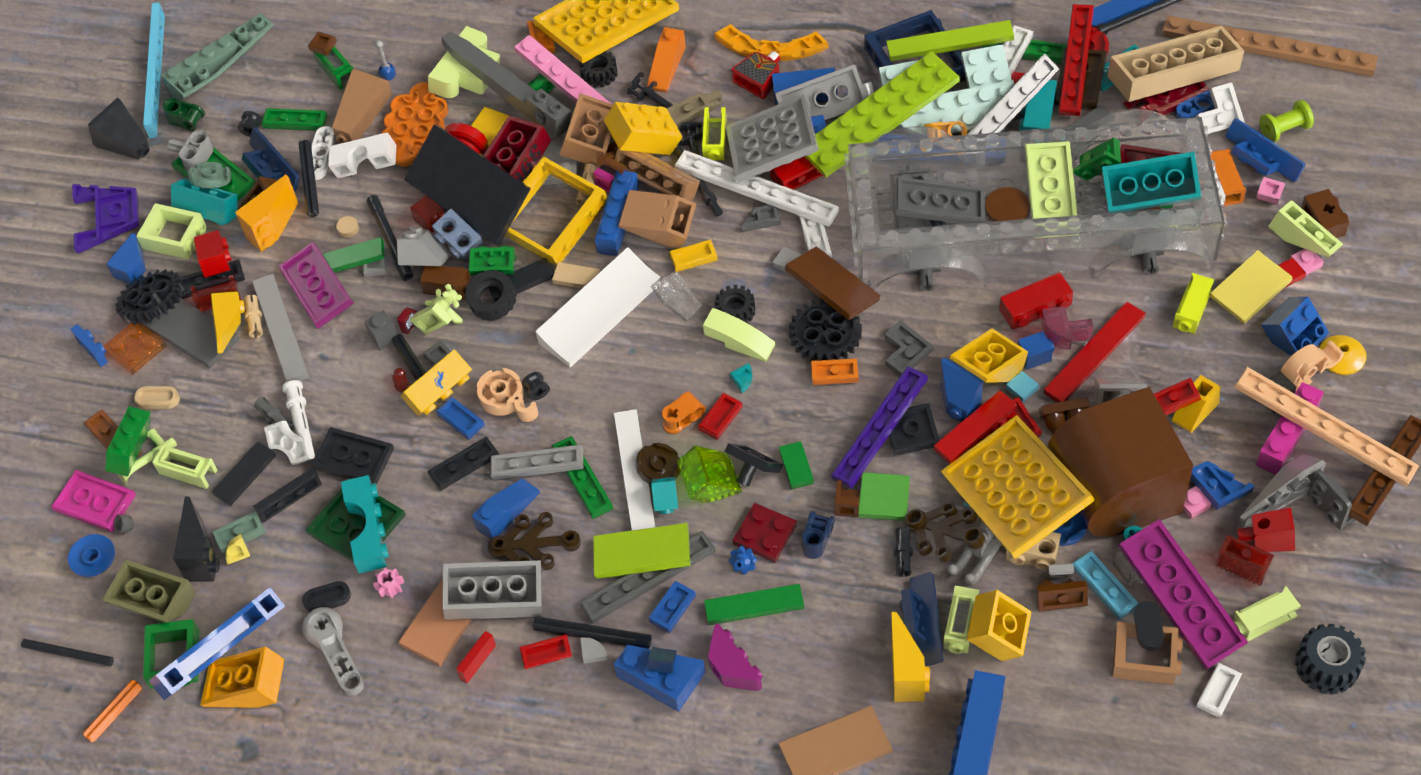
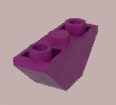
M719 623L716 624L708 654L709 668L725 687L753 691L761 690V678H763L761 671L756 665L751 666L747 661L749 658L742 647L737 648L733 643L734 638L728 629L723 630Z

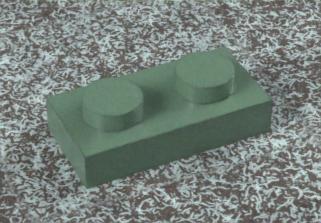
M256 511L212 533L221 552L224 554L228 543L234 537L241 534L244 542L247 543L265 534L266 531Z

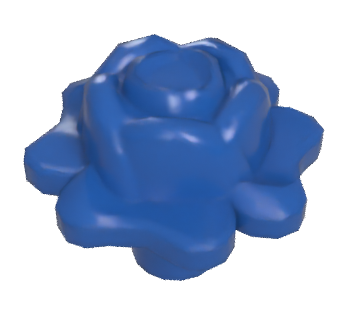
M740 546L737 550L731 551L732 557L729 558V563L733 565L735 572L741 571L745 575L748 571L755 570L757 558L753 555L750 548L745 549V547Z

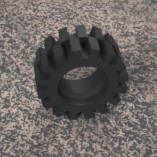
M607 50L585 63L579 62L581 78L590 86L593 84L594 88H597L598 85L602 88L605 83L607 86L610 85V80L614 82L615 77L618 75L615 56H612L611 52L607 53ZM597 66L605 67L604 69L599 71L592 70L594 67Z
M730 285L726 286V291L722 288L720 294L717 293L715 309L734 316L747 324V320L751 322L756 310L753 293L751 294V290L747 289L745 291V286L742 285L740 289H738L737 285H733L734 288L732 289ZM733 302H739L744 305L739 310L727 308V305Z

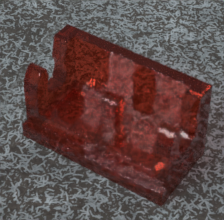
M234 275L229 276L231 282L197 291L195 286L190 287L193 293L191 294L197 309L200 311L212 309L211 293L238 292L239 300H241L238 283Z

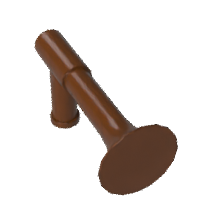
M612 142L608 145L606 153L597 157V163L599 165L606 164L623 175L627 166L614 160L618 146L616 142Z

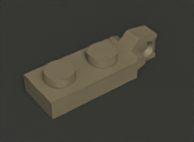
M718 89L709 94H702L700 92L667 108L674 123L680 127L681 123L692 121L704 115V107H709V112H711L718 105L722 104V95Z

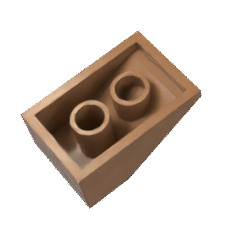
M580 93L560 155L584 164H594L600 169L601 165L597 163V157L606 153L611 137L604 119L613 104Z

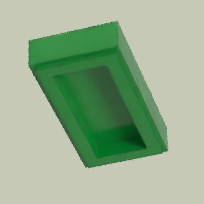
M799 441L780 446L779 452L791 490L814 484V478L802 442Z

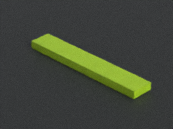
M1006 20L886 41L890 61L925 56L931 51L937 54L1013 41L1014 32L1011 21Z

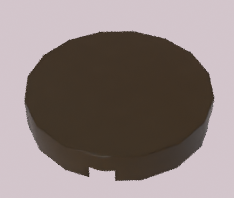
M652 443V445L642 447L638 452L635 468L641 479L651 485L652 479L669 477L677 479L681 473L682 461L678 457L677 451L669 445Z

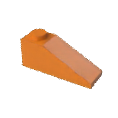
M664 27L657 44L647 87L653 81H656L657 86H653L654 90L667 93L686 48L683 30Z

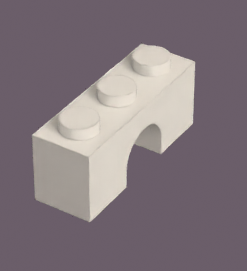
M388 132L330 146L328 166L337 178L357 174L358 165L367 158L375 169L392 166L396 162L397 145Z

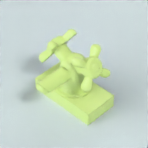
M450 284L445 285L447 291L442 293L443 296H441V290L437 289L436 297L432 301H425V305L429 307L415 313L410 319L425 335L447 325L450 321L455 324H461L463 321L450 308L452 303L457 308L459 306L457 300L462 299L461 295L452 290Z

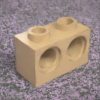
M1051 532L1016 559L1007 551L1006 561H1011L1016 565L1025 564L1035 566L1040 570H1047L1048 565H1055L1061 534ZM1041 550H1047V551H1049L1050 553L1044 554V553H1042V552H1040V551H1041Z

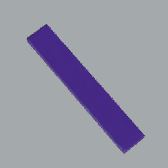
M907 366L831 474L833 480H842V485L850 489L853 488L927 382L928 377L926 374Z

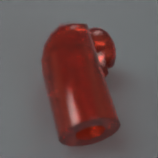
M397 368L394 370V375L392 376L394 388L396 391L403 393L412 384L408 383L404 369Z

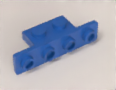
M1238 118L1233 119L1226 133V137L1237 144L1231 153L1236 155L1241 162L1248 163L1254 167L1255 171L1259 174L1267 176L1278 171L1293 182L1298 180L1305 167L1303 161Z

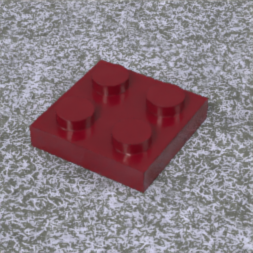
M754 503L733 538V545L737 547L743 546L745 549L750 548L753 554L776 563L797 526V520Z

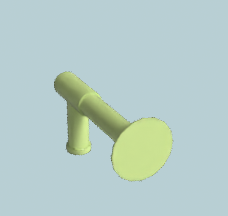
M155 429L149 430L147 436L151 438L157 447L135 461L128 477L117 475L125 485H128L127 480L130 475L151 462L156 452L161 449L163 443L168 447L175 448L177 446L175 440L171 437L164 441Z

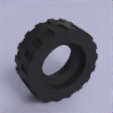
M487 270L477 274L476 277L471 279V282L467 285V290H465L466 301L475 316L480 317L482 320L493 321L494 319H501V317L508 315L510 310L512 311L517 301V293L510 278L497 270ZM491 286L498 287L501 290V297L498 301L492 304H485L481 301V294L484 290Z

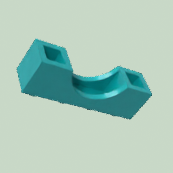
M369 475L342 481L343 499L348 512L358 514L366 519L363 532L351 541L353 561L358 573L387 567L386 558L389 557L387 544H383L382 537H386L383 523H379V517H382L380 503H376L375 497H379L376 483L372 484Z

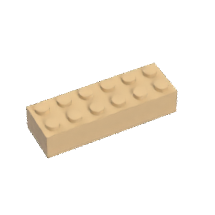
M1223 26L1111 56L1108 78L1127 101L1130 102L1239 71L1244 50Z

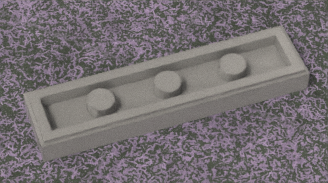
M582 445L491 456V478L493 480L583 469Z

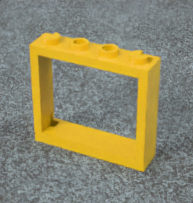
M543 156L540 162L533 167V171L522 181L531 187V190L515 219L549 175L586 194L589 198L549 250L512 228L508 229L505 237L541 258H546L548 262L557 266L558 262L562 263L604 208L608 197L600 187Z

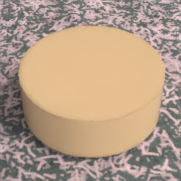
M346 216L337 222L336 228L338 233L344 238L353 237L359 231L358 222L354 217Z

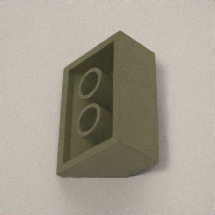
M125 559L102 601L168 623L186 612L196 593L187 579Z

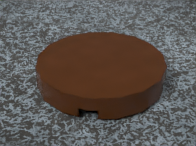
M998 188L992 191L986 199V216L998 226H1017L1023 223L1029 215V198L1017 188Z

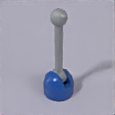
M377 40L375 46L379 50L383 63L379 67V74L382 79L389 81L395 78L396 71L391 63L386 62L382 48L383 42Z

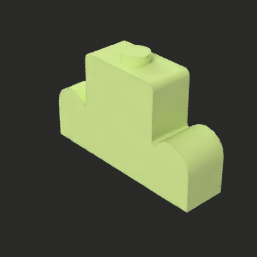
M466 26L459 36L471 42L500 64V55L487 50V35ZM448 51L428 76V91L445 98L456 97L459 93V87L483 94L489 86L453 58Z

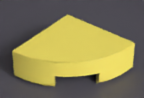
M241 534L234 537L228 543L225 550L227 565L250 556Z

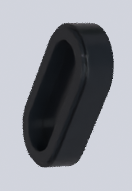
M336 581L308 590L303 595L302 602L308 612L320 607L333 609L345 605L351 598V591L345 582Z
M1145 601L1139 603L1134 611L1138 643L1145 650H1157L1162 646L1164 640L1160 610L1152 602Z

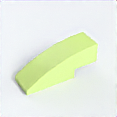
M712 308L703 324L704 335L725 342V347L765 362L775 346V342L756 328L715 308Z

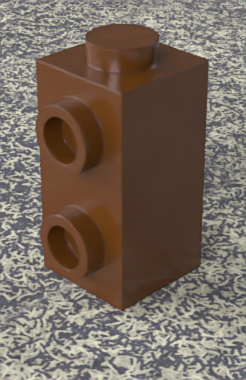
M425 266L420 283L424 294L436 295V290L439 289L441 290V296H443V292L447 291L445 285L450 284L452 290H455L458 295L462 296V299L466 300L465 290H467V285L471 282L472 278H470L468 269L462 267Z

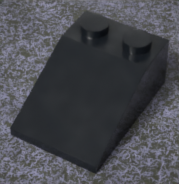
M185 496L173 560L183 577L189 582H214L215 575L220 569L219 559L216 557L200 514L190 496Z

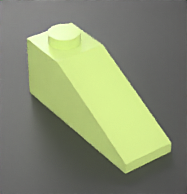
M1292 200L1277 212L1268 226L1285 242L1328 258L1343 245Z

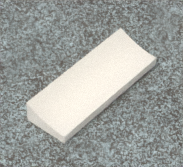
M627 247L536 330L538 344L567 366L572 367L662 283L661 277L647 267Z

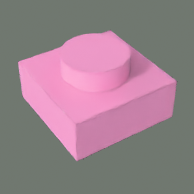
M1263 177L1256 199L1278 205L1285 183Z
M1303 249L1291 256L1304 269L1306 275L1321 268L1324 262L1315 252Z
M1197 486L1187 491L1183 511L1190 519L1211 507V502Z

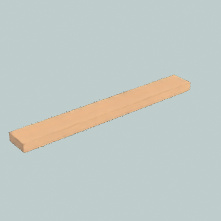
M1248 367L1234 387L1407 487L1419 467L1416 463Z

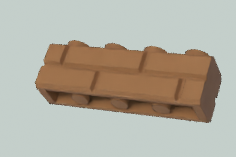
M617 149L614 160L624 166L626 165V171L637 173L638 180L664 194L677 195L689 201L694 199L700 180L675 167L673 168L668 163L649 153Z

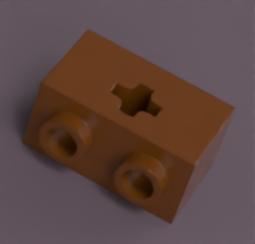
M1330 189L1304 196L1301 209L1335 238L1345 236L1350 223L1349 217L1346 213H1343L1337 197L1333 196Z

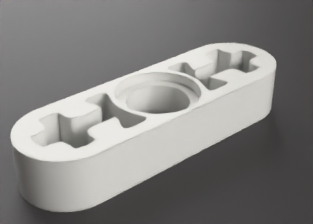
M329 126L319 128L315 133L312 143L315 180L322 179L326 175L330 146L335 145L336 142L333 129ZM320 150L326 151V153L322 156L316 155V153Z

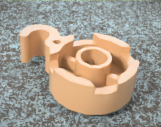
M1332 341L1327 343L1323 351L1315 345H1307L1290 356L1280 370L1279 376L1290 388L1297 391L1302 382L1310 385L1313 382L1310 378L1317 371L1322 373L1326 368H1332L1339 363L1344 353Z
M502 368L503 371L492 372L490 370L481 376L477 383V395L481 407L487 413L495 416H504L517 412L518 418L523 422H531L537 418L538 409L535 402H532L529 407L525 408L523 387L519 376L514 371Z

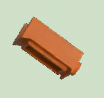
M1230 149L1216 150L1208 153L1206 163H1213L1226 196L1224 206L1243 203L1246 188L1243 187L1239 173L1230 155Z

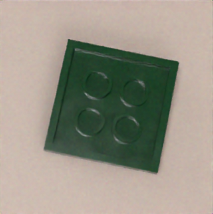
M341 488L307 527L306 532L312 538L354 563L351 541L363 532L366 519L358 514L348 512ZM379 496L375 497L376 503H380L382 517H379V523H383L386 537H382L384 542L406 514L403 509Z

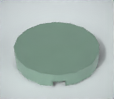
M203 162L196 164V168H189L188 180L197 187L219 188L230 183L231 171L227 166L223 168L220 163Z

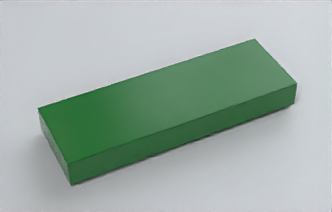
M266 108L262 126L263 129L317 131L325 126L327 112L323 110Z
M379 237L324 253L323 256L334 273L385 259L384 241Z

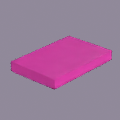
M75 470L51 508L58 513L112 533L116 515L125 513L136 494L133 490Z

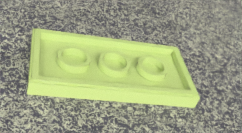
M1070 141L1025 144L1032 230L1078 227Z

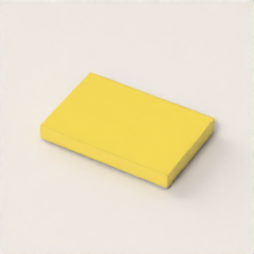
M1257 250L1210 293V297L1245 324L1292 281V276Z

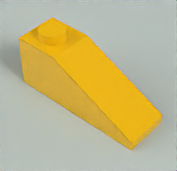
M238 292L211 293L212 315L218 354L223 353L241 323L240 314L245 313L244 301L239 300Z

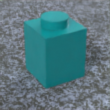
M676 478L652 479L654 511H660V514L673 513L674 509H678Z

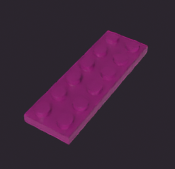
M1160 519L1118 545L1175 628H1178V632L1205 670L1248 643Z

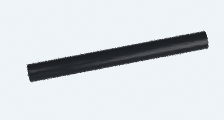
M25 638L21 642V647L25 649L106 666H112L114 658L111 656Z

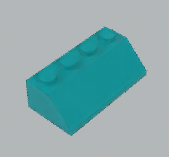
M1195 151L1102 167L1109 215L1197 201L1202 198Z

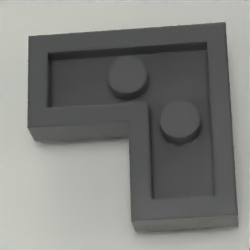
M901 320L885 333V339L898 349L885 360V365L899 377L907 366L915 368L933 352L934 346Z

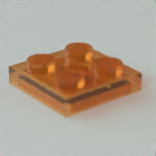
M138 322L136 325H133V323L129 324L103 347L109 356L134 375L165 349L166 345L164 341L146 326Z

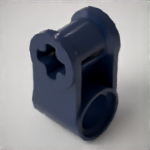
M815 511L810 512L802 536L803 553L806 557L816 559L822 556L834 528V516L825 517L817 515Z

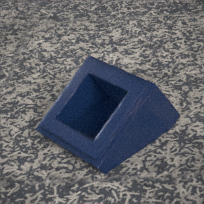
M652 647L648 658V670L673 673L677 650Z

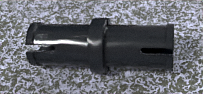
M901 527L895 529L896 547L894 548V556H896V575L903 577V568L905 577L910 576L912 573L910 557L913 555V548L910 547L911 530L908 527H904V536H902Z

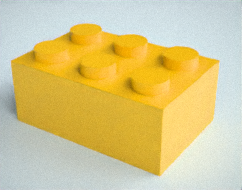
M615 102L604 119L618 148L623 151L671 155L682 139L677 125L665 107Z

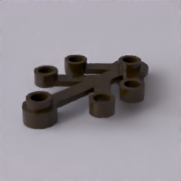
M946 502L941 507L926 513L920 509H913L905 517V525L910 528L911 532H915L917 539L916 548L922 556L929 555L933 550L931 543L926 539L924 529L932 531L937 548L935 554L941 562H947L952 557V552L946 546L944 535L964 541L972 549L981 548L985 541V536L978 527H971L966 531L951 527L961 522L972 524L977 519V515L972 508H965L960 513H957V508L953 502ZM943 515L946 517L938 522L932 521Z
M549 512L541 513L538 517L539 522L522 539L513 540L522 530H526L530 526L528 516L520 514L515 518V525L507 533L490 539L488 551L496 558L506 557L510 561H530L527 556H519L513 551L522 549L536 561L541 560V567L544 570H550L555 565L554 557L551 554L542 553L537 548L563 546L566 551L573 552L579 549L581 540L579 534L572 530L566 531L561 536L537 538L546 528L553 525V517ZM544 518L550 519L548 522L542 521ZM522 520L526 521L524 524H519ZM570 537H574V539L571 541L566 540ZM498 544H503L501 547H495ZM545 560H551L549 564L543 563Z

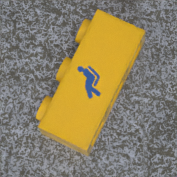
M454 349L406 389L400 397L418 417L423 412L425 415H428L437 407L434 404L437 400L441 398L444 401L453 393L451 388L456 384L462 386L470 379L468 374L472 369Z

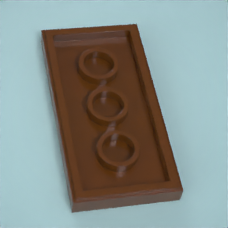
M817 246L785 266L786 272L848 320L880 300V294Z

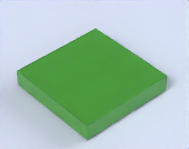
M863 472L859 518L906 521L910 476Z

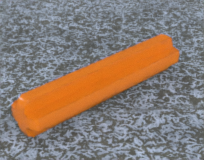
M131 680L83 732L84 737L90 742H94L142 690L141 685L135 680Z

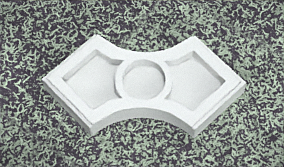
M280 421L264 427L269 449L283 451L289 457L292 465H298L315 458L311 437L296 435L289 428L287 421Z

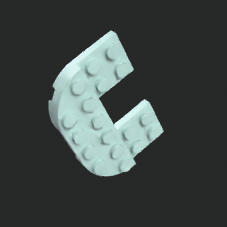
M1003 45L961 52L969 89L943 93L897 126V128L910 136L927 137L924 124L960 121L964 123L967 133H969L1014 86V80H1011ZM919 60L879 67L881 85L884 86ZM956 124L952 126L951 134L952 136L959 135L961 128Z

